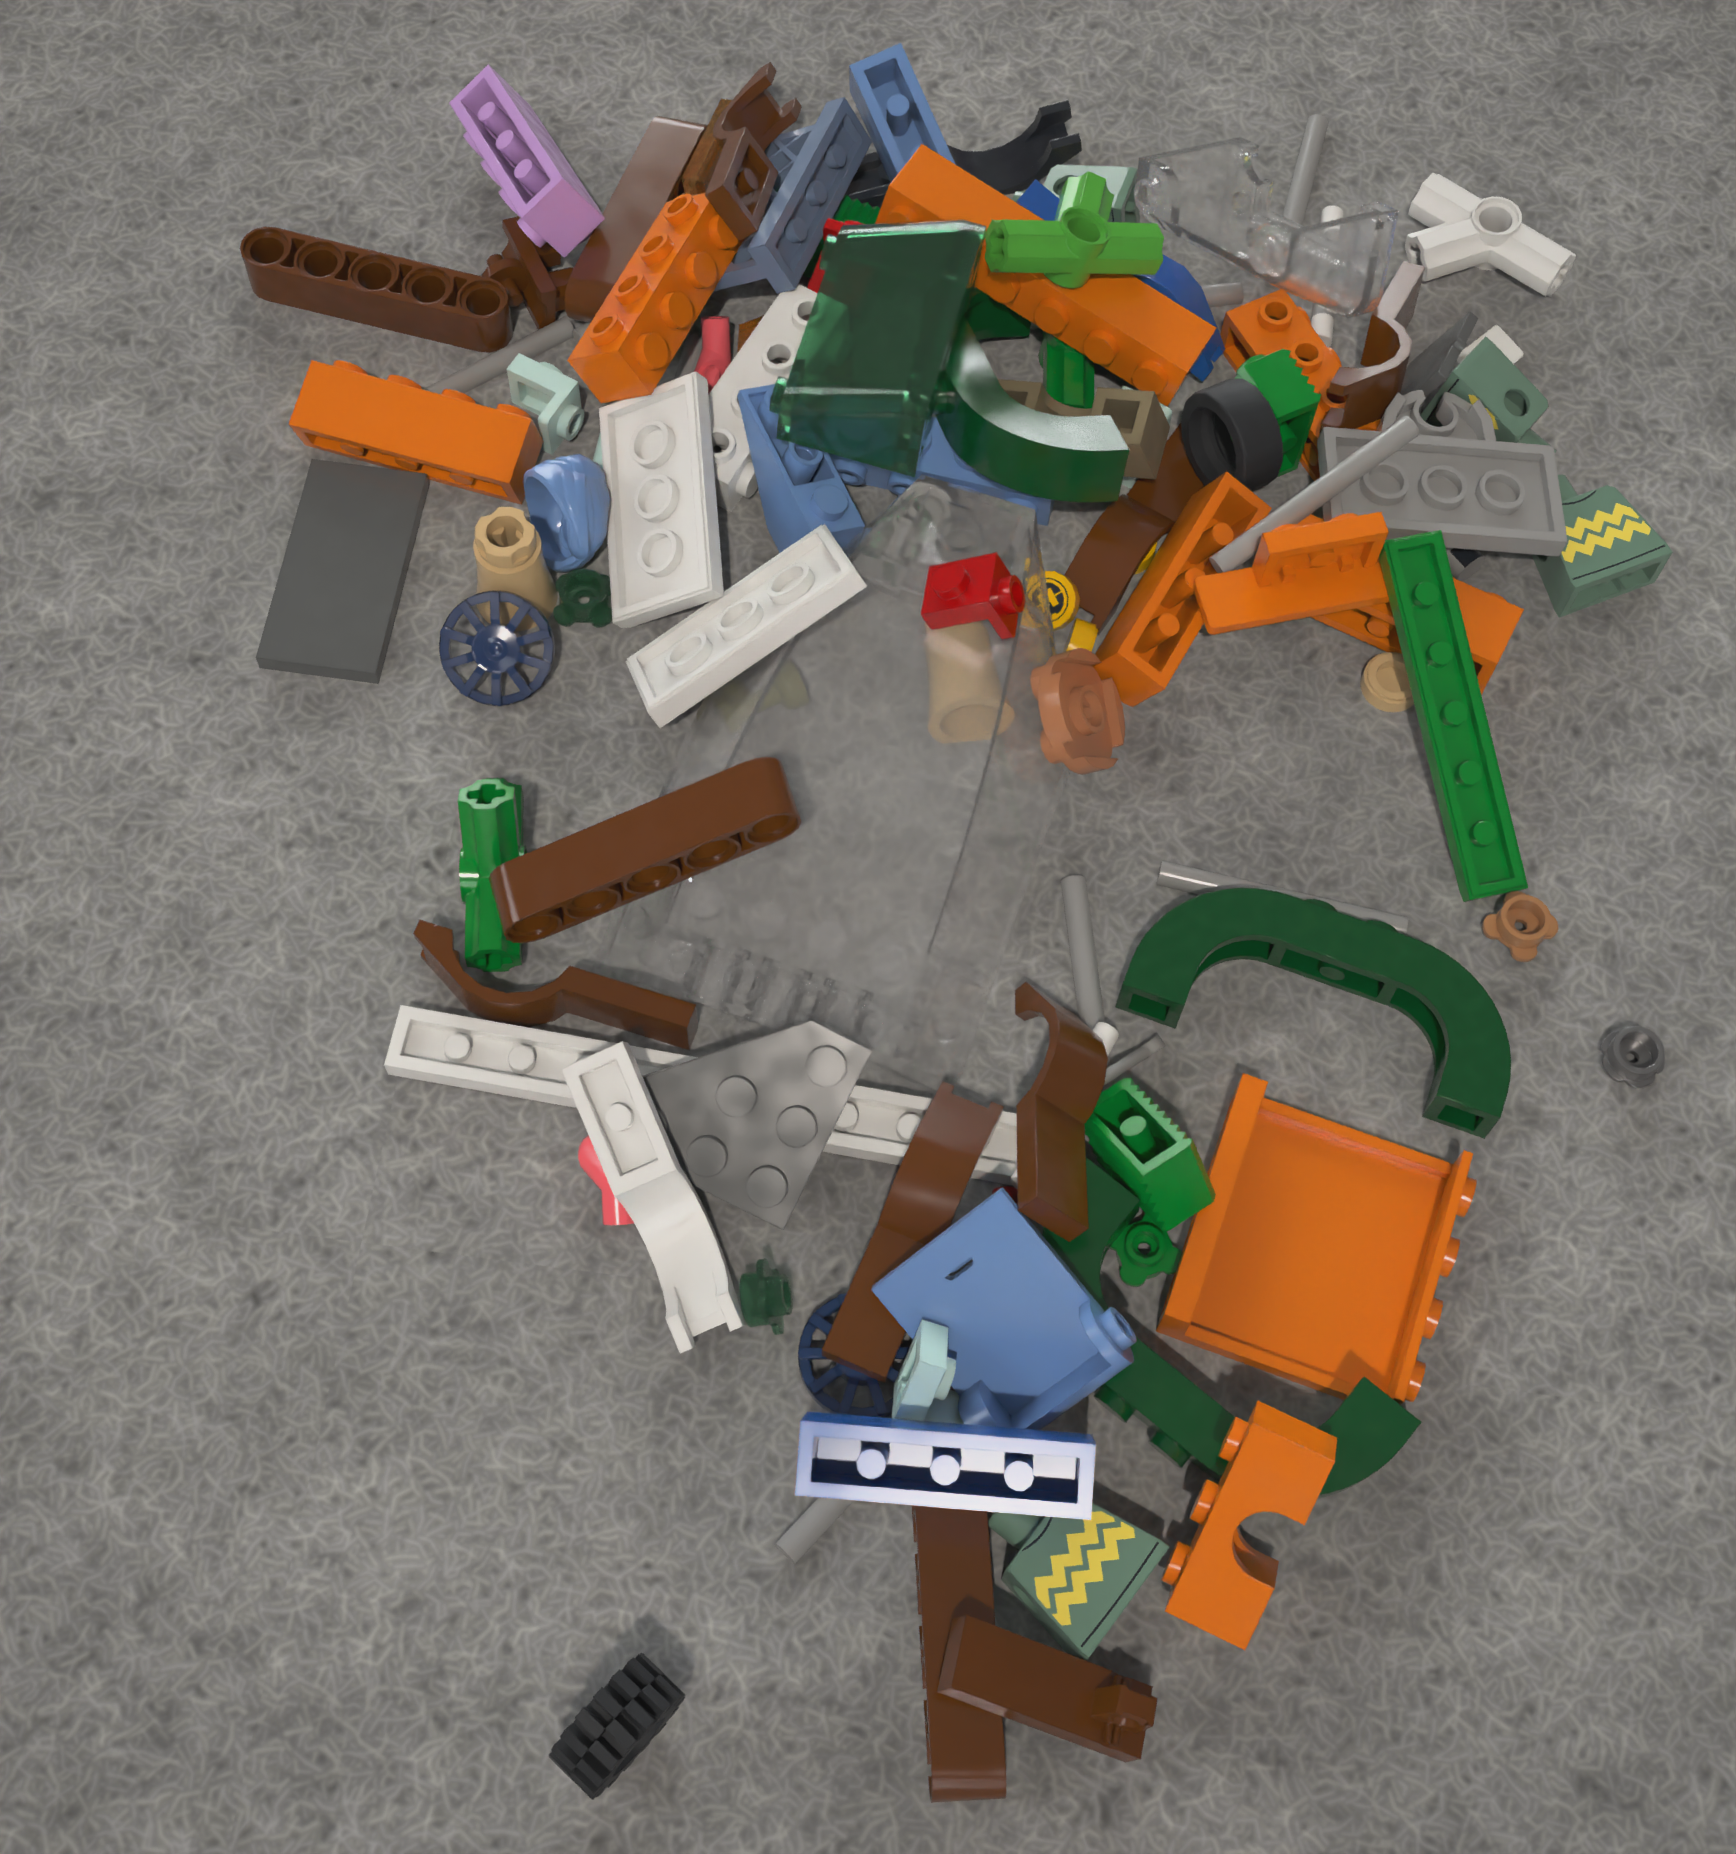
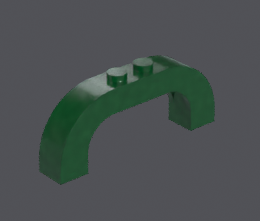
M946 269L933 276L925 284L919 296L910 352V371L913 380L919 381L925 393L926 407L929 414H935L952 449L977 472L1003 486L1022 493L1067 502L1118 501L1130 449L1111 415L1058 416L1036 411L1014 400L1000 385L978 340L996 337L1029 336L1031 322Z
M1231 888L1208 892L1179 904L1150 928L1136 948L1115 1008L1176 1029L1189 991L1194 982L1205 971L1217 964L1231 960L1260 961L1389 1006L1410 1018L1425 1035L1434 1059V1076L1422 1117L1485 1139L1501 1118L1511 1077V1054L1507 1032L1493 1000L1477 979L1459 962L1432 945L1398 933L1390 924L1377 920L1363 921L1337 912L1329 903L1317 899L1302 900L1277 891L1259 888Z
M1086 1157L1089 1229L1070 1242L1045 1227L1042 1236L1103 1310L1106 1311L1109 1308L1101 1290V1267L1112 1244L1138 1214L1140 1199ZM1136 1337L1137 1342L1130 1346L1134 1355V1362L1100 1386V1389L1093 1397L1124 1423H1127L1132 1415H1135L1155 1432L1148 1442L1179 1468H1182L1189 1459L1213 1479L1220 1481L1229 1461L1218 1457V1454L1235 1417ZM1365 1377L1354 1386L1333 1415L1325 1423L1317 1427L1337 1437L1335 1463L1318 1499L1342 1492L1377 1472L1398 1453L1421 1424L1419 1419Z

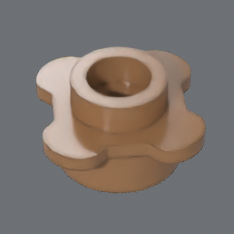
M1513 891L1505 896L1503 906L1496 914H1489L1482 922V930L1487 938L1498 939L1508 947L1513 959L1519 962H1529L1537 955V946L1544 939H1552L1558 932V922L1541 900L1526 895L1523 892ZM1515 923H1523L1525 925V930H1517L1515 927Z

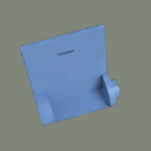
M1003 1187L876 1282L871 1289L912 1339H914L922 1319L948 1327L947 1357L956 1360V1369L951 1386L959 1395L958 1411L964 1424L1041 1430L1134 1362V1355L1130 1346L1136 1343L1137 1339L1128 1322L1113 1307L1106 1311L1103 1310L1028 1217L1018 1211V1205ZM973 1259V1261L969 1265H967L957 1274L949 1276L950 1273L956 1272L958 1269H960L962 1266H964L966 1263Z

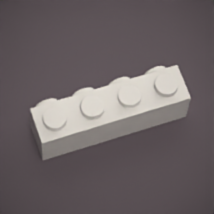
M800 284L794 290L780 292L708 394L718 506L731 512L742 496L750 498L758 488L737 397L739 391L791 381L805 409H812L821 395L824 386L823 379L832 366L838 368L845 362L852 348L853 336L849 334L848 308Z

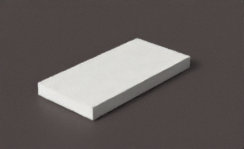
M695 371L656 386L651 395L619 400L599 408L602 464L610 495L607 544L612 623L621 628H631L724 597L708 382L705 377Z
M821 524L724 591V597L708 602L627 658L625 662L648 714L658 727L662 728L866 588L867 585L827 526Z

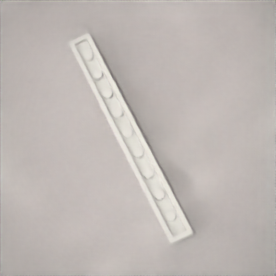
M401 1005L384 1066L388 1075L577 1108L561 1069L617 1043ZM630 1046L642 1076L698 1058ZM855 1085L823 1152L901 1165L913 1136L933 1099ZM1003 1111L992 1138L985 1147L971 1178L1012 1185L1010 1178L1017 1168V1114Z

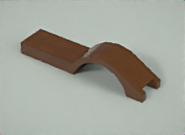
M771 62L761 67L723 110L713 129V137L723 150L705 196L739 241L758 231L778 175L777 169L764 151L785 129L797 121L802 108L797 98H794L780 108L767 90L772 85L777 72Z
M1405 261L1401 264L1371 315L1360 362L1365 367H1340L1330 383L1328 393L1342 397L1348 395L1345 408L1331 407L1321 423L1319 433H1321L1323 427L1356 429L1379 420L1383 417L1385 410L1398 392L1401 393L1412 343L1405 329L1414 315L1425 270L1424 266Z
M1181 423L1166 441L1157 478H1139L1127 495L1122 494L1119 496L1118 501H1113L1107 507L1084 539L1064 575L1070 578L1077 587L1080 596L1079 607L1094 615L1091 623L1096 624V628H1098L1097 635L1102 632L1116 613L1119 603L1143 559L1164 534H1169L1191 496L1205 487L1195 474L1187 457L1182 438Z
M419 919L413 933L415 939L423 948L421 958L471 1013L484 1020L529 1028L553 1022L565 1013H570L686 1050L691 1048L698 1029L696 1004L573 966H569L555 981L533 991L504 993L480 985L463 971L460 965V953L458 950H454V933L452 929Z
M1025 982L1015 990V1015L1024 1021L1038 1016L1044 1017L1049 1024V1047L1043 1067L1031 1089L1016 1105L1018 1211L1070 1242L1089 1229L1084 1124L1093 1113L1105 1084L1108 1057L1103 1040L1074 1013L1060 1006L1039 992L1035 987Z
M942 1081L905 1153L881 1212L878 1225L822 1348L823 1357L883 1383L888 1378L907 1332L871 1290L872 1286L951 1226L974 1169L985 1147L992 1138L1004 1106L992 1101L989 1108L957 1096L953 1094L955 1086Z

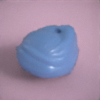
M573 454L545 460L527 470L523 478L530 523L535 526L539 533L546 565L558 573L569 572L583 567L589 562L604 542L607 534L610 504L609 490L606 485L604 470L588 457L581 454Z

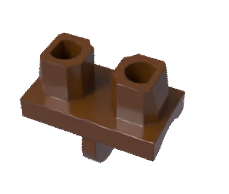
M519 216L502 220V228L509 239L508 244L501 252V255L494 254L487 259L488 267L481 276L498 281L506 288L510 307L518 306L523 301L539 330L555 322L556 311L565 309L566 286L574 268L568 267L547 272L546 268L561 264V254L548 242L540 248L531 241L517 223L520 219Z

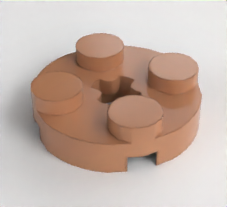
M1077 648L1053 655L1045 665L1034 668L1030 676V685L1035 698L1038 700L1040 717L1044 728L1041 732L1040 744L1045 758L1052 764L1063 762L1072 772L1085 775L1109 769L1115 765L1118 758L1110 757L1112 749L1124 743L1125 720L1121 699L1112 677L1101 680L1092 665L1102 662L1091 651Z

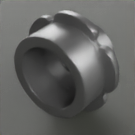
M1630 1026L1622 1029L1620 1032L1613 1031L1604 1039L1601 1045V1051L1605 1054L1602 1066L1606 1074L1616 1082H1627V1085L1631 1088H1644L1651 1085L1655 1081V1074L1661 1073L1664 1069L1665 1049L1663 1043L1653 1031L1645 1027ZM1629 1053L1634 1054L1637 1062H1629L1626 1055Z

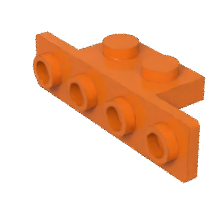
M1382 512L1359 516L1354 513H1346L1336 516L1330 521L1303 526L1297 524L1281 525L1270 532L1262 533L1252 567L1197 577L1193 590L1207 632L1215 635L1390 602L1379 560V555L1389 533Z

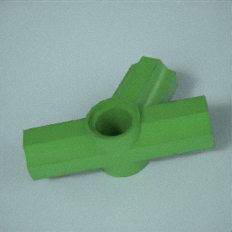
M1087 171L1081 176L1067 178L1061 191L1054 221L992 220L985 234L986 252L984 258L991 272L1044 273L1053 283L1065 288L1074 289L1086 284L1091 274L1155 275L1163 262L1162 247L1164 236L1157 223L1108 222L1114 195L1106 186V178Z

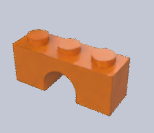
M1258 1400L1248 1421L1238 1417L1234 1418L1218 1454V1457L1229 1461L1219 1484L1208 1479L1205 1480L1189 1519L1199 1523V1527L1190 1546L1180 1541L1176 1542L1161 1576V1581L1171 1585L1165 1612L1246 1650L1275 1589L1279 1561L1252 1548L1244 1540L1238 1526L1244 1519L1259 1512L1279 1513L1305 1525L1335 1463L1337 1437Z

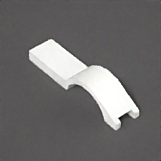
M619 1042L562 1068L561 1071L613 1195L623 1205L633 1220L652 1259L663 1291L666 1321L679 1353L681 1354L696 1347L693 1339L694 1336L723 1323H727L730 1332L744 1326L745 1321L715 1230L699 1196L680 1167L628 1042Z

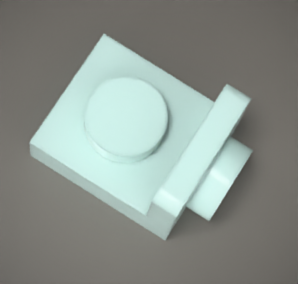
M921 1320L894 1384L892 1418L963 1424L958 1411L959 1395L956 1391L950 1390L955 1374L956 1360L947 1357L948 1327Z

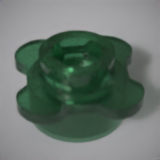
M576 569L557 579L555 586L556 591L559 593V605L554 608L553 615L558 624L568 627L575 622L591 623L594 627L600 628L611 622L612 609L608 606L609 596L611 595L609 576L599 574L590 569ZM587 597L590 600L588 603L582 604L579 602V599Z
M766 1258L758 1259L756 1271L743 1273L740 1277L739 1293L742 1312L749 1327L770 1325L774 1335L783 1334V1316L790 1315L793 1309L790 1282L786 1274H779L777 1269H771Z

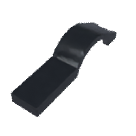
M1068 100L1040 107L1034 122L1020 136L1003 146L985 151H962L947 145L957 166L1003 195L1015 194L1016 191L1027 189L1035 179L1040 181L1047 176L1050 168L1064 164L1082 151L1079 133L1068 136L1065 122L1072 118ZM877 151L865 154L845 195H848L851 200L857 198L862 204L868 202L871 207L878 206L881 208L891 182Z

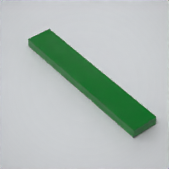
M1436 530L1385 540L1379 560L1458 888L1463 902L1527 889L1528 884L1442 531Z

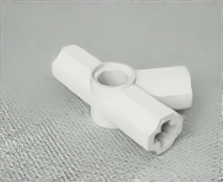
M1432 173L1422 183L1409 208V216L1430 227L1408 234L1405 242L1408 262L1425 267L1422 278L1424 282L1475 266L1482 270L1500 269L1545 297L1547 295L1551 297L1561 286L1567 273L1572 268L1576 254L1521 223L1522 213L1519 207L1511 200L1494 196L1481 199L1440 174Z

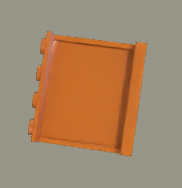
M1243 1073L1233 1093L1207 1172L1216 1194L1214 1202L1193 1215L1181 1251L1182 1255L1173 1276L1156 1332L1342 1400L1365 1377L1401 1405L1405 1400L1414 1402L1420 1390L1426 1368L1425 1363L1416 1360L1422 1337L1432 1338L1443 1308V1301L1434 1298L1439 1275L1446 1278L1449 1276L1459 1251L1460 1239L1451 1237L1456 1215L1465 1217L1476 1189L1477 1180L1467 1177L1473 1153L1463 1150L1454 1164L1264 1098L1268 1081Z

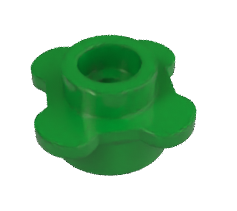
M1146 1214L1142 1221L1128 1225L1110 1247L1111 1250L1116 1251L1117 1260L1121 1267L1119 1272L1121 1280L1131 1287H1140L1145 1283L1146 1279L1154 1278L1162 1272L1168 1275L1175 1274L1182 1255L1178 1248L1173 1247L1167 1231L1160 1230ZM1142 1243L1148 1244L1151 1251L1146 1255L1141 1254L1138 1251V1246Z

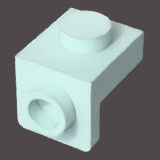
M518 353L506 369L512 403L539 415L538 427L543 439L542 450L553 455L564 439L572 440L582 426L584 410L581 407L579 383L564 375L557 367L550 363H539Z

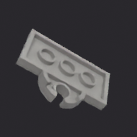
M1423 390L1411 391L1405 395H1401L1398 392L1385 410L1377 431L1323 427L1317 440L1320 477L1405 415L1409 416L1419 429V435L1325 503L1323 505L1324 522L1346 513H1354L1359 516L1382 512L1389 531L1386 540L1441 530L1446 548L1559 556L1568 543L1554 446L1496 441L1492 418L1480 399L1474 404H1470L1455 394L1444 392L1436 410V417L1443 427H1436L1426 423L1420 416L1419 411L1426 399Z

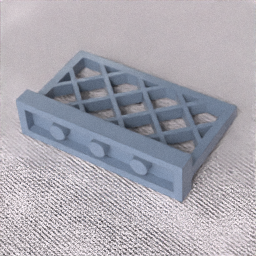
M845 97L827 102L814 125L780 134L765 149L764 153L777 169L778 175L757 232L744 239L714 291L767 278L777 294L796 288L823 237V227L826 220L833 218L872 143Z

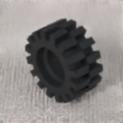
M640 1653L636 1658L633 1657L628 1661L622 1670H618L611 1677L609 1683L604 1688L601 1687L593 1696V1700L587 1707L582 1708L576 1715V1720L560 1735L561 1739L552 1747L549 1758L594 1800L607 1787L609 1788L623 1771L625 1772L634 1759L650 1744L649 1742L664 1728L667 1724L666 1722L678 1710V1706L683 1702L686 1694L644 1654Z

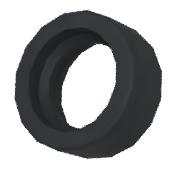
M1228 379L1197 391L1186 400L1181 415L1182 438L1192 468L1204 486L1226 471L1250 491L1264 487L1278 477L1283 463V441L1279 424L1269 402L1256 386L1244 379Z

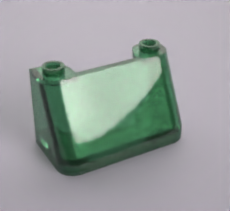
M967 220L843 225L838 236L827 235L819 269L825 271L789 377L778 376L770 401L769 411L779 414L777 439L915 477L924 448L922 446L924 431H926L933 415L936 395L961 316H964L966 310L968 311L975 290L986 235V226Z

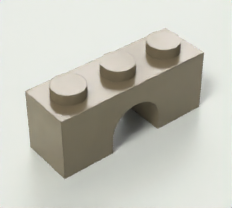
M998 379L1000 385L1009 396L1022 405L1036 411L1058 416L1111 415L1130 449L1124 477L1157 478L1170 426L1154 391L1098 387L1092 408L1083 409L1067 406L1056 401L1047 393L1041 382Z

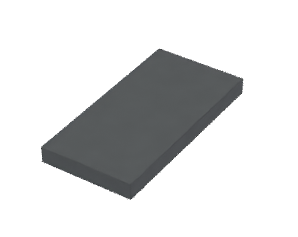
M311 459L256 655L259 668L379 684L429 489L427 474Z

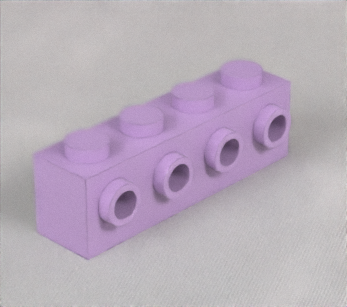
M488 64L449 104L466 129L463 137L475 152L484 159L480 163L481 166L502 188L498 192L499 195L521 217L517 223L522 231L538 247L541 248L548 242L565 258L578 244L583 243L591 236L594 229L605 217L530 104Z

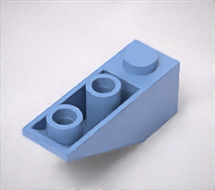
M788 381L740 390L737 397L766 525L779 553L821 524H825L846 556H848L865 524L792 382Z

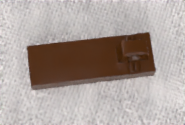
M967 1614L952 1619L937 1690L941 1694L1125 1763L1141 1759L1145 1731L1154 1725L1158 1700L1156 1697L1151 1696L1153 1686L1121 1676L1109 1669Z

